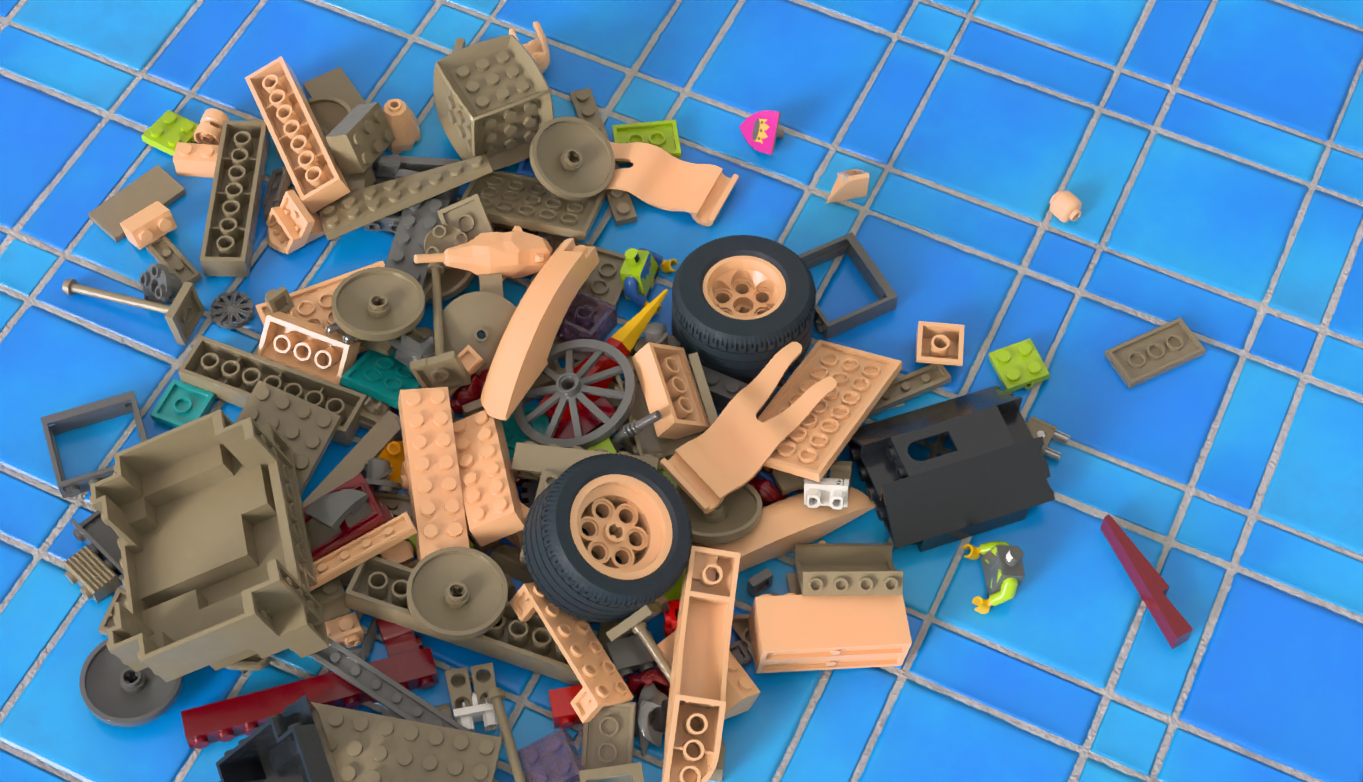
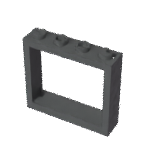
M853 232L798 255L807 267L811 269L843 254H847L879 299V301L831 322L828 321L815 302L814 326L817 332L822 333L826 340L896 309L897 294Z
M134 391L41 417L57 485L63 498L75 497L80 493L90 491L91 484L112 476L115 472L113 466L66 480L55 435L133 413L140 441L148 440Z

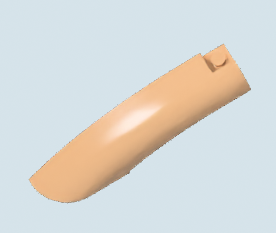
M851 487L848 506L843 507L841 510L832 509L830 506L808 508L807 505H804L803 492L763 507L762 518L758 526L741 539L722 544H702L692 541V545L741 553L739 573L767 560L789 552L794 553V544H810L874 509L876 505L863 492ZM662 595L655 602H659L664 611H666L668 601L665 595Z

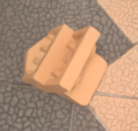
M294 190L285 192L280 206L271 209L266 221L269 247L287 255L325 235L317 212L312 214Z

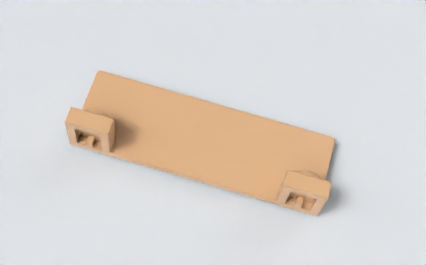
M534 582L524 583L509 603L521 622L529 621L537 611L582 684L583 688L570 702L582 723L590 722L603 706L631 701L634 698L587 621L573 617L567 612L565 613L563 610H560L559 607L554 606L555 604L547 600V597L540 592V589L537 588Z

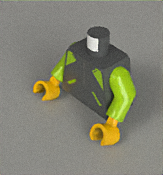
M1004 541L983 543L980 547L965 544L963 549L971 550V552L963 557L977 560L980 554L983 555L981 562L988 599L985 600L980 596H976L973 598L972 603L978 606L974 608L975 611L987 614L991 605L997 606L1014 598L1025 576L1022 563L1023 551L1018 546H1011L1008 542Z

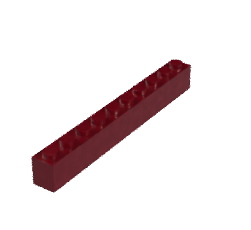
M430 647L368 663L409 691L418 688L421 690L430 689L434 684L439 683ZM330 672L181 711V716L189 747L201 749L207 747L209 743L217 741L228 742L239 735H251L253 729L267 722V718L281 714L285 710V706L296 702L304 694L310 702L347 709L357 708L361 703L369 701L376 703L377 701L335 673Z

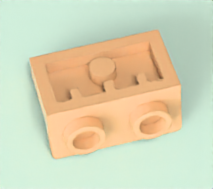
M355 612L325 622L327 637L342 647L352 648L363 642V630Z

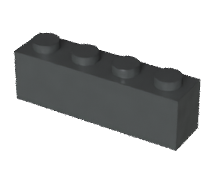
M702 366L714 406L721 411L725 409L737 393L748 385ZM770 397L763 405V407L758 411L756 418H758L764 411V409L768 406V404L770 403Z

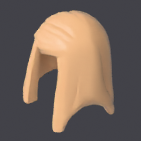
M535 21L533 22V27L537 38L529 41L528 44L522 45L532 56L543 74L550 64V53L542 27L539 22ZM511 28L509 35H513L518 40L514 29Z

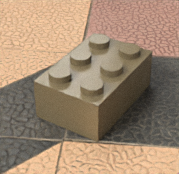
M379 102L358 104L325 137L343 175L364 173L395 140Z

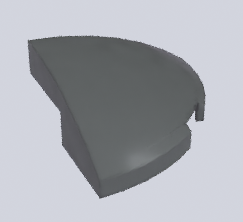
M341 489L318 498L304 513L318 523L324 524L336 531L349 513L354 516L369 498V495L359 490Z

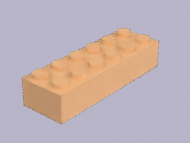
M483 410L454 422L453 429L462 495L470 532L482 547L523 530L525 524L515 478L511 470V460L501 421L488 415Z

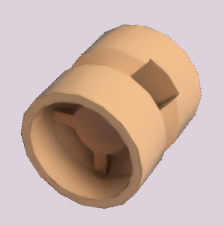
M207 109L193 136L198 144L219 145L223 120L231 121L230 118L218 109Z

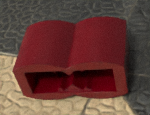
M376 619L389 657L424 648L420 636L415 638L413 630L382 619Z

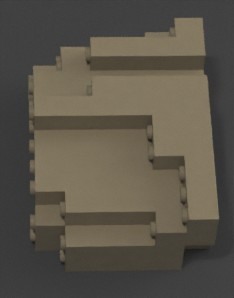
M219 409L114 454L115 465L113 468L115 474L91 484V495L89 496L92 507L101 512L104 524L109 525L119 536L117 544L121 550L122 557L120 558V565L124 573L122 583L127 596L125 599L126 608L120 602L114 603L115 614L113 615L115 626L107 629V647L111 654H115L135 672L149 667L155 675L160 676L165 682H169L208 665L214 670H219L255 654H258L263 659L289 648L291 651H295L301 658H304L329 647L322 605L310 594L309 587L317 584L292 448L270 423L259 427L251 417L233 423Z

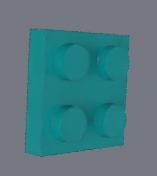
M173 379L150 414L151 419L177 428L205 416L216 399L215 394Z

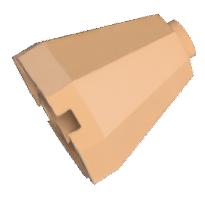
M390 99L382 108L395 138L389 145L388 150L391 152L411 150L414 147V143L416 141L418 143L421 140L419 121L404 101Z

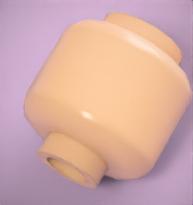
M1069 190L1058 191L1049 201L1051 213L1063 223L1074 222L1082 214L1080 211L1082 202Z

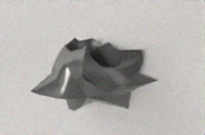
M402 335L401 340H387L396 349L394 358L409 368L411 361L435 356V343L432 335L422 340H415L407 335Z
M654 683L649 686L645 685L639 700L636 701L637 711L635 714L634 737L639 738L642 756H644L649 743L661 748L662 736L666 730L668 697L657 690Z

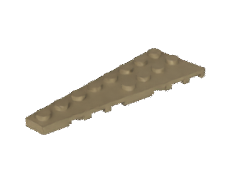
M486 154L351 191L318 211L324 233L329 241L489 174L493 170Z

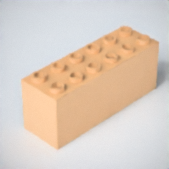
M787 593L781 596H772L770 594H763L755 597L748 618L756 674L902 666L912 645L903 595L802 596L795 593Z

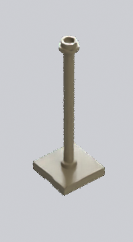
M442 262L429 263L427 272L432 278L435 356L411 361L410 370L422 388L448 387L449 390L471 384V376L454 350L444 353L440 275L444 272V265Z
M72 278L66 279L62 285L63 292L70 296L79 293L164 313L177 344L186 346L205 312L193 283L186 281L183 283L171 306L80 285Z
M656 602L645 605L606 634L611 642L623 639L631 633L638 634L670 683L672 667L646 629L648 627L646 623L664 611L661 604ZM722 737V739H721V745L725 746V744H724V742H723L724 739H723V737Z
M493 688L487 692V703L493 704L515 782H526L502 702L506 697L505 693L502 692L501 688Z

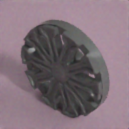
M238 291L220 294L211 305L213 321L224 329L241 328L249 323L254 315V306L250 297Z

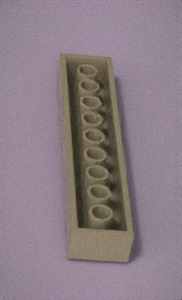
M377 556L358 565L345 591V604L347 608L574 686L581 684L537 611L529 621L521 622L510 605V601H507L505 611L500 620L490 630L477 637L466 640H449L434 636L417 624L407 605V582L413 568ZM592 630L597 637L598 631Z

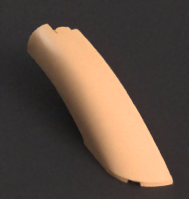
M574 238L564 240L528 287L502 336L482 389L481 404L488 415L507 421L547 366V358L571 302L600 262L596 247L576 246Z
M692 545L690 558L683 575L667 708L662 782H707L717 766L726 708L729 648L741 553Z

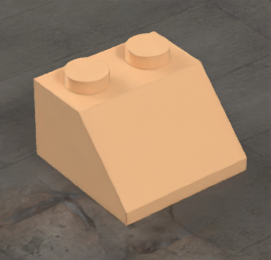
M918 322L915 346L916 362L954 366L963 365L964 325Z

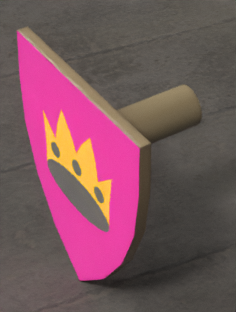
M763 110L749 116L739 126L743 137L755 150L773 155L776 138L784 137V131L778 129L781 112Z

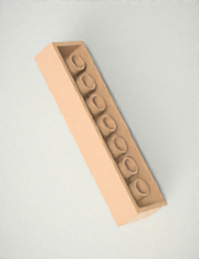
M279 57L245 77L297 193L312 214L351 192L292 68L283 57Z
M448 387L400 390L398 407L412 519L418 532L414 535L417 560L419 562L425 556L439 549L470 547Z

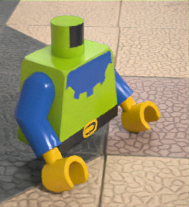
M630 248L625 252L626 258L620 270V278L626 300H631L639 307L643 306L645 308L649 304L648 298L659 274V266H661L664 273L676 272L675 269H672L671 265H678V261L676 259L663 260L661 255L645 248H639L638 250Z

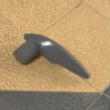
M376 617L373 618L368 628L362 647L349 648L350 652L364 661L369 657L374 646L377 631Z

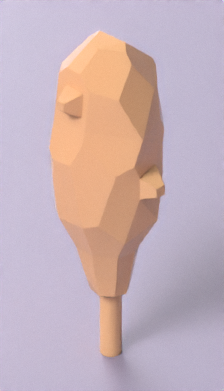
M517 225L511 232L480 233L471 241L447 248L443 253L415 254L414 262H444L446 266L471 271L478 276L480 274L502 273L503 282L505 278H523L539 272L552 256L553 249L547 239L523 232L521 227Z

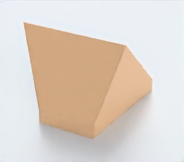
M860 169L837 172V179L826 204L867 196L869 173Z

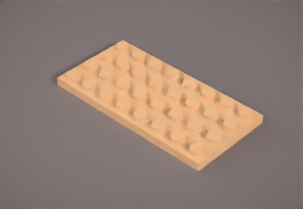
M818 340L757 419L761 422H766L768 419L782 413L811 386L826 377H833L836 380V389L823 398L803 423L776 448L764 466L820 482L901 371L902 361Z

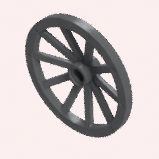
M577 339L551 347L547 358L548 364L566 356V373L560 376L547 366L542 371L544 375L555 381L556 385L529 389L513 411L515 420L524 435L538 445L552 443L565 448L579 446L584 449L595 446L609 438L622 426L634 406L637 382L635 373L625 355L614 346L603 341ZM594 352L575 374L574 353ZM603 355L611 358L619 365L585 377ZM624 373L625 391L587 386ZM554 394L525 416V398ZM590 394L620 399L622 401L614 415L609 418L585 395ZM559 401L545 436L529 425ZM580 402L604 423L595 431L584 436L577 406ZM569 404L575 438L555 439L553 436L565 408Z

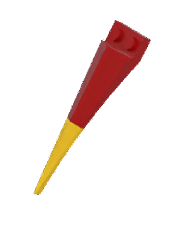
M665 289L605 343L620 350L627 358L667 295L668 289ZM594 352L590 354L585 360H583L577 367L574 368L575 374L588 361V359L594 354ZM603 355L585 377L619 365L611 358ZM615 376L587 386L607 389ZM554 394L546 395L537 407H539L542 403H544ZM590 394L585 395L592 402L602 397ZM559 401L543 413L550 420ZM581 402L577 404L578 412L586 408ZM567 404L558 426L571 418L569 404Z

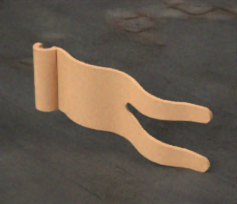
M609 142L614 152L615 161L632 162L633 166L631 168L615 169L610 183L604 190H623L656 208L691 213L692 218L698 224L708 227L713 225L737 183L739 176L734 174L732 178H729L723 174V168L715 165L694 164L682 161L652 144L642 142L622 144Z
M791 342L777 352L758 376L736 394L716 421L703 434L677 448L669 460H666L665 457L660 460L659 465L705 514L715 510L722 503L725 496L748 483L760 471L776 448L803 423L823 398L836 389V380L833 377H826L811 386L797 401L777 416L768 419L766 422H761L756 418L758 411L769 399L788 367L801 354L802 346L798 342Z

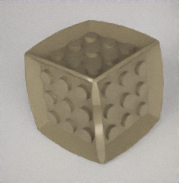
M510 34L472 44L449 54L435 63L433 86L437 114L448 139L461 159L466 160L486 154L494 171L529 158L533 137L546 122L554 119L551 90L538 65L524 46Z

